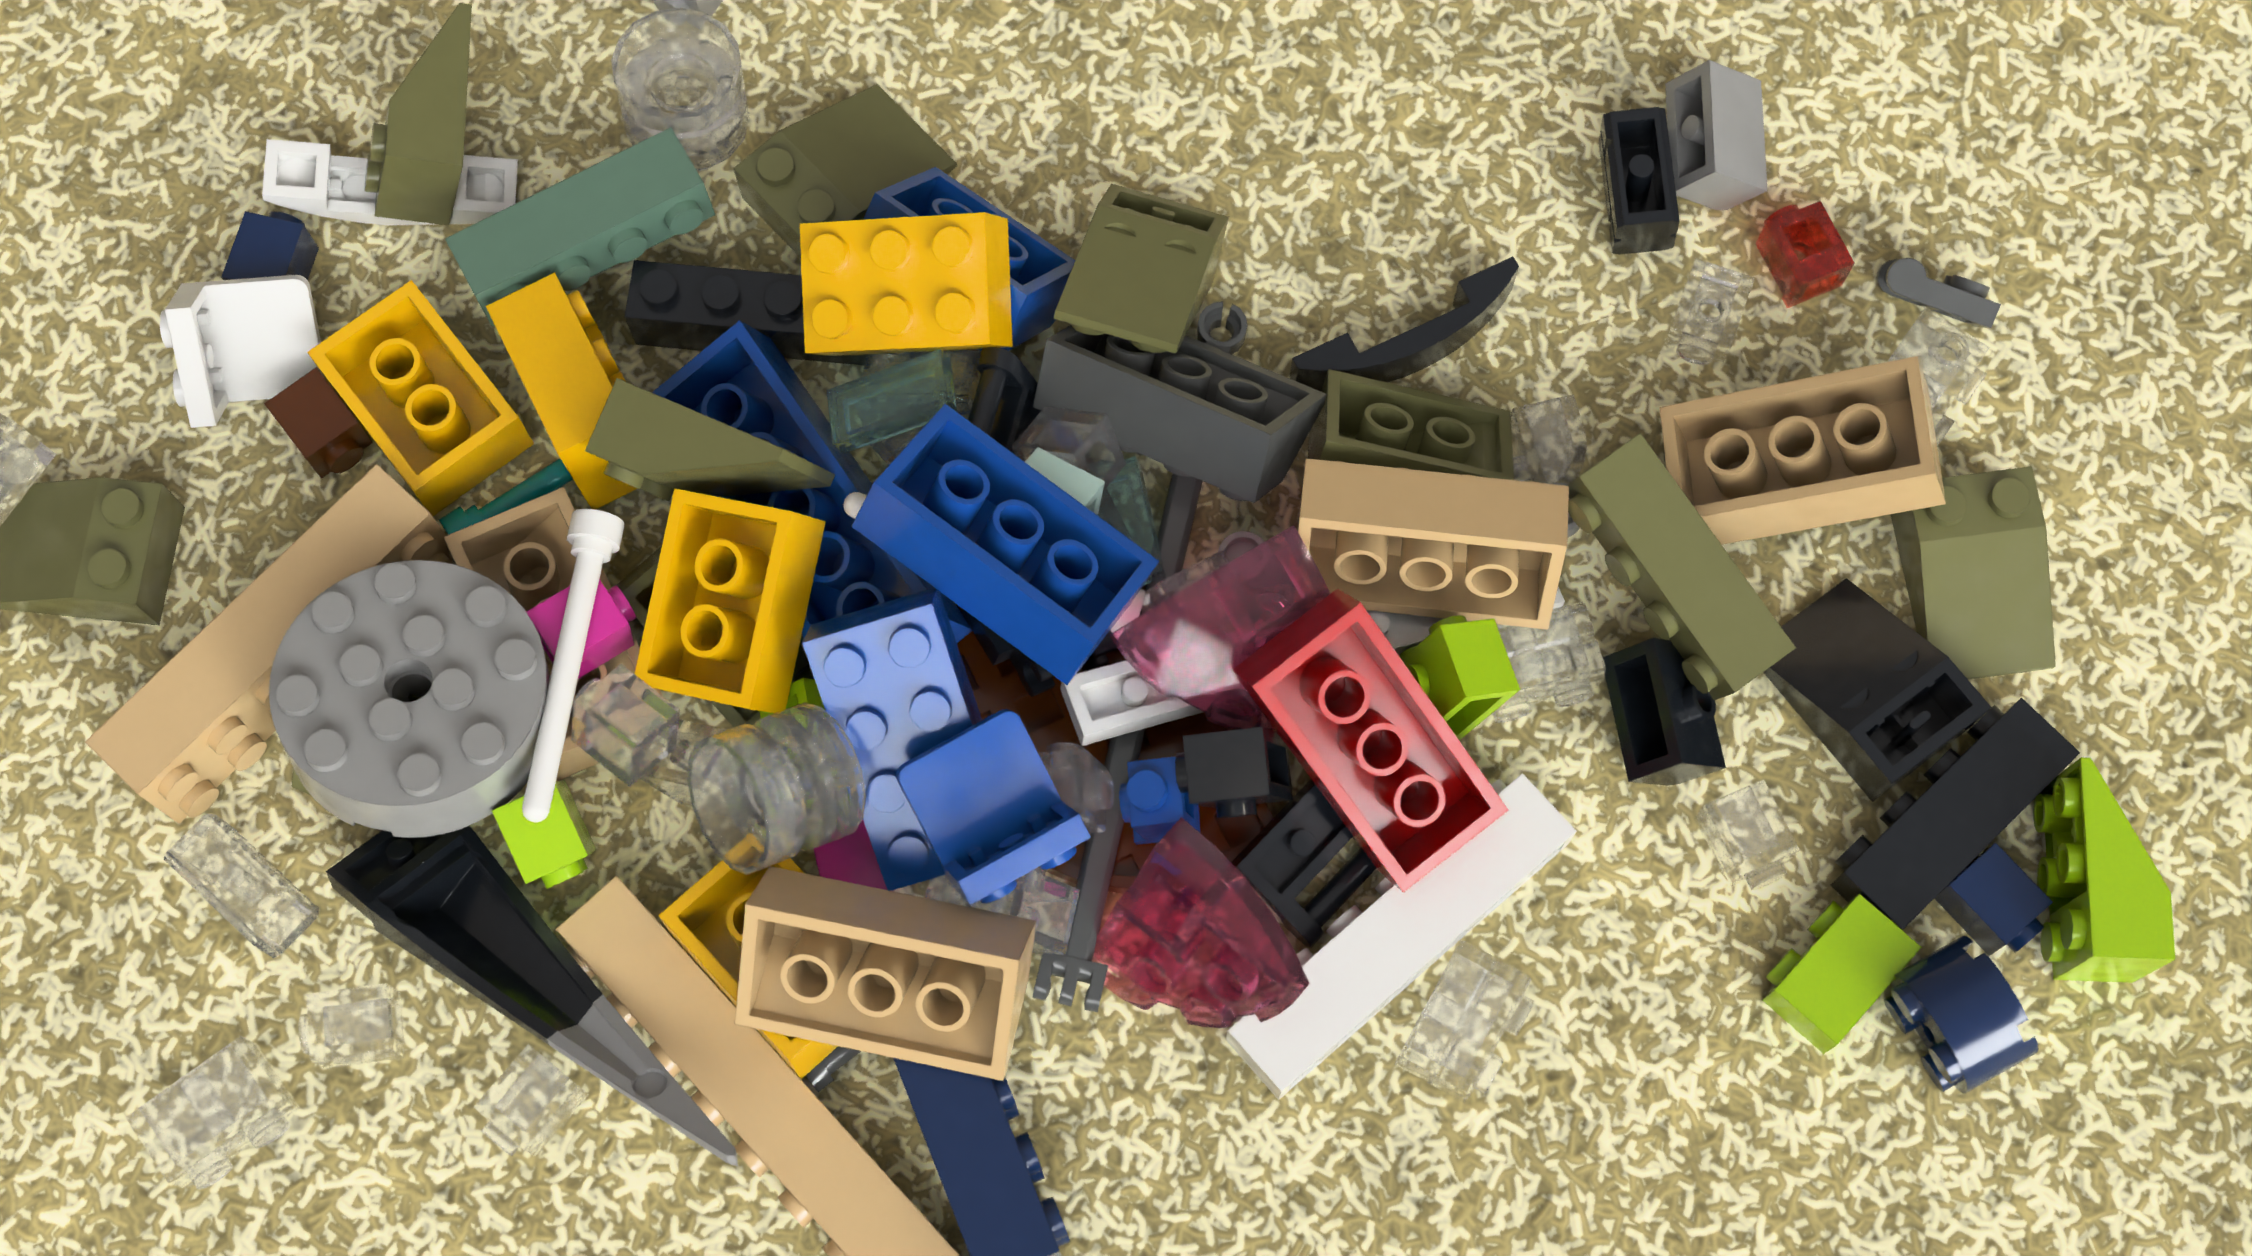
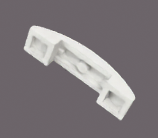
M267 139L262 190L264 201L304 213L352 222L378 225H435L375 217L376 193L364 191L367 158L331 155L330 144ZM464 155L463 168L450 224H475L516 203L518 159Z

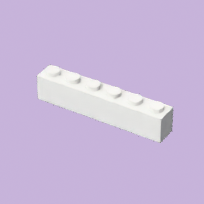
M1523 773L1508 786L1501 779L1491 784L1508 808V812L1404 893L1385 877L1375 888L1381 895L1379 899L1364 912L1356 905L1349 908L1327 929V933L1333 938L1315 955L1308 948L1301 950L1277 973L1284 982L1265 998L1258 991H1255L1229 1014L1228 1018L1234 1025L1227 1030L1226 1041L1278 1100L1569 844L1576 830Z

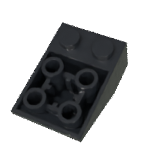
M1847 578L1781 626L1796 648L1763 672L1872 802L1966 732L1992 708L1947 655Z

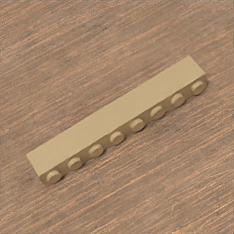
M617 876L556 928L557 932L569 944L566 948L589 978L591 979L597 975L612 992L607 997V1000L627 1024L633 1028L639 1022L655 1040L648 1049L674 1078L682 1071L697 1087L698 1091L691 1098L713 1124L718 1127L726 1120L739 1134L742 1140L734 1147L743 1161L759 1178L770 1169L787 1188L777 1198L804 1228L814 1219L829 1235L831 1240L822 1247L828 1256H960L756 1029L735 1025L736 1007Z

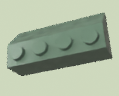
M672 127L445 238L488 321L491 326H494L486 308L487 305L554 272L565 291L577 289L584 285L589 278L619 263L633 261L640 257L647 249L675 235H682L693 231L703 221L715 216V212L700 175Z

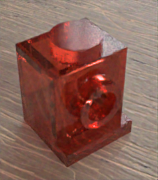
M1821 201L1801 209L1795 204L1783 207L1764 221L1765 225L1757 239L1756 246L1782 292V300L1787 308L1843 285L1855 262ZM1794 250L1802 252L1806 258L1799 260Z

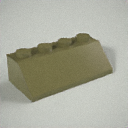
M1641 433L1566 485L1569 486L1568 512L1580 529L1586 533L1592 532L1607 552L1605 562L1608 569L1622 585L1626 587L1631 586L1646 606L1643 609V614L1647 623L1660 638L1671 640L1684 659L1682 669L1686 677L1698 691L1704 694L1709 692L1714 701L1736 693L1796 648Z

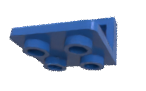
M1002 709L903 763L897 770V781L952 887L969 905L979 900L981 903H990L1006 896L1016 888V879L1038 867L1046 870L1065 863L1076 854L1077 849L1075 846L1091 838L1080 814L1061 800L1021 718L1010 709Z

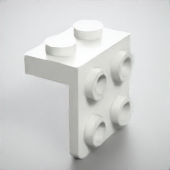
M301 275L182 283L160 315L162 341L166 348H173L178 368L173 374L174 396L178 406H186L191 428L216 426L229 402L271 399L317 367L307 352L321 343L310 284Z

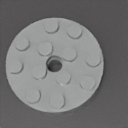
M427 560L398 561L367 568L344 578L318 595L296 617L284 635L273 661L269 684L270 711L279 739L298 778L310 795L328 812L352 826H355L357 823L374 829L391 831L393 837H428L449 833L479 822L493 814L492 810L508 803L527 784L550 681V673L540 636L533 621L521 604L502 586L482 574L455 564ZM414 694L415 697H422L416 701L408 702V696Z

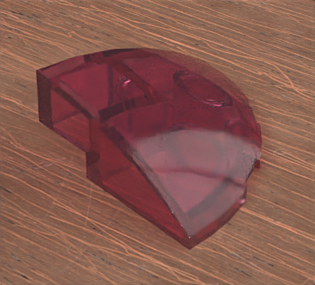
M1293 525L1155 606L1109 636L1138 674L1165 697L1177 696L1187 704L1205 712L1207 721L1233 730L1265 727L1275 730L1232 672V669L1327 597L1330 591L1315 561Z
M1182 817L1152 849L1131 887L1115 904L1096 938L1097 942L1092 962H1101L1108 965V968L1119 976L1116 977L1107 970L1104 986L1119 998L1143 1010H1148L1158 1002L1180 1009L1182 1015L1186 1017L1187 1024L1206 1028H1227L1238 1016L1255 1014L1260 1022L1269 1020L1290 1007L1310 984L1294 948L1271 910L1248 880L1221 851Z

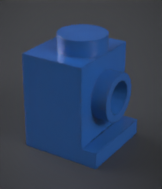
M1176 756L1127 762L1128 782L1121 783L1119 801L1123 820L1125 823L1131 822L1134 843L1137 845L1201 838L1199 805L1189 804L1188 792L1181 793L1179 790L1175 770Z

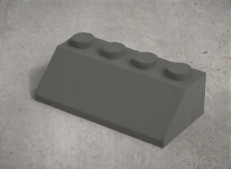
M1070 325L1046 339L1033 407L1055 416L1056 421L1063 426L1073 429H1085L1108 439L1109 443L1118 450L1130 453L1138 452L1163 463L1164 467L1173 474L1185 477L1193 476L1216 486L1228 498L1255 503L1283 482L1321 412L1327 394L1187 335L1176 354L1168 351L1150 353L1136 348L1130 340L1109 334L1087 335L1078 332Z

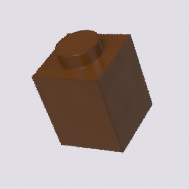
M317 367L264 403L321 479L331 472L336 474L342 473L354 467L363 457V449L373 443Z

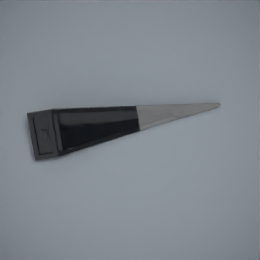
M470 826L445 834L413 838L393 837L391 831L382 830L326 871L332 888L372 921L377 932L726 1163L738 1166L735 1147L665 1069L597 988Z

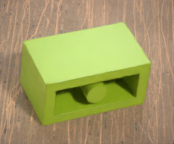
M565 779L556 781L550 812L541 822H531L524 817L522 813L524 796L492 810L525 884L542 878L546 889L588 869L583 858L596 851V848Z
M1861 894L1853 898L1844 908L1833 900L1807 929L1816 937L1802 955H1799L1791 948L1765 977L1774 987L1762 1001L1823 1054L1840 1043L1896 978L1894 975L1901 972L1922 948Z

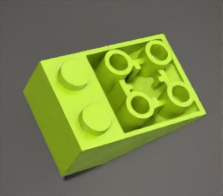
M2080 757L2059 774L2043 790V793H2040L2035 798L2034 826L2037 832L2045 833L2046 857L2040 859L2037 868V886L2053 901L2049 906L2050 922H2045L2043 924L2045 927L2041 930V954L2044 961L2052 962L2053 980L2133 983L2176 960L2171 891L2093 760L2087 757Z

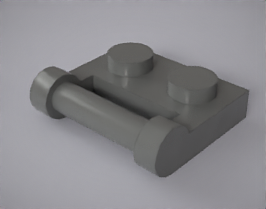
M1912 258L1889 260L1881 265L1877 272L1878 286L1886 294L1975 327L1991 328L2001 306L1999 303L1986 299L1990 287L1957 275H1953V277L1946 275L1943 283L1927 277L1923 265Z

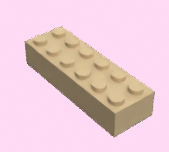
M376 464L95 731L85 743L139 796L180 824L187 816L194 818L201 815L216 801L219 795L217 787L235 770L244 771L250 768L262 757L267 748L265 741L276 731L270 711V675L278 647L296 617L326 589L344 578L367 568L410 560L439 561L453 564L444 539L446 534L431 513Z

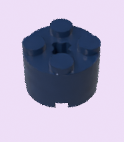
M1967 936L1957 938L1894 975L1896 978L1892 981V995L1884 999L1887 1009L1901 1031L1907 1034L1916 1029L1928 1048L1929 1053L1921 1057V1062L1941 1092L1954 1086L1960 1092L1968 1093L2033 1056L2039 1049L2036 1036L2025 1042L2022 1039L2017 1026L2029 1019L2014 991L1986 953L1973 959L1966 952L1974 942Z

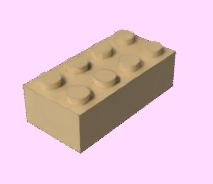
M1918 356L1660 407L1666 469L1721 545L1946 504L1929 390Z
M1306 458L1290 602L1316 605L1338 588L1360 601L1364 608L1370 611L1444 619L1462 615L1466 617L1467 621L1494 618L1496 624L1548 630L1567 550L1569 486Z

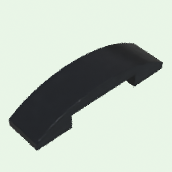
M1510 257L1458 281L1453 301L1454 310L1361 353L1358 352L1349 333H1345L1293 357L1290 379L1321 391L1328 369L1383 382H1391L1418 372L1442 360L1474 337L1501 308L1513 289L1519 269L1518 263L1514 257Z

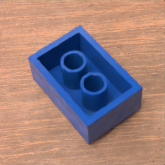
M937 167L875 192L863 220L980 212L1008 218L1013 347L1002 349L1009 351L1050 328L1056 321L1054 319L1055 310L1075 260Z

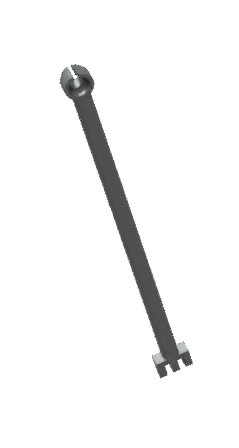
M1223 301L1212 303L1205 307L1199 316L1196 332L1197 339L1222 351L1234 354L1244 344L1248 326L1246 316L1239 307L1232 304L1225 329L1232 334V337L1224 342L1217 341L1212 338L1210 332L1215 328L1221 327ZM1172 473L1153 557L1159 560V563L1147 579L1145 598L1138 617L1129 659L1164 650L1203 482L1193 476L1185 477ZM1146 728L1110 738L1088 831L1091 838L1086 840L1060 954L1043 950L1032 998L1046 1001L1051 989V976L1063 977L1064 980L1058 1004L1072 1007L1077 981L1089 983L1090 986L1086 991L1084 999V1010L1098 1013L1108 965L1092 962L1124 825L1120 809L1119 789L1121 783L1128 782L1127 762L1139 760Z

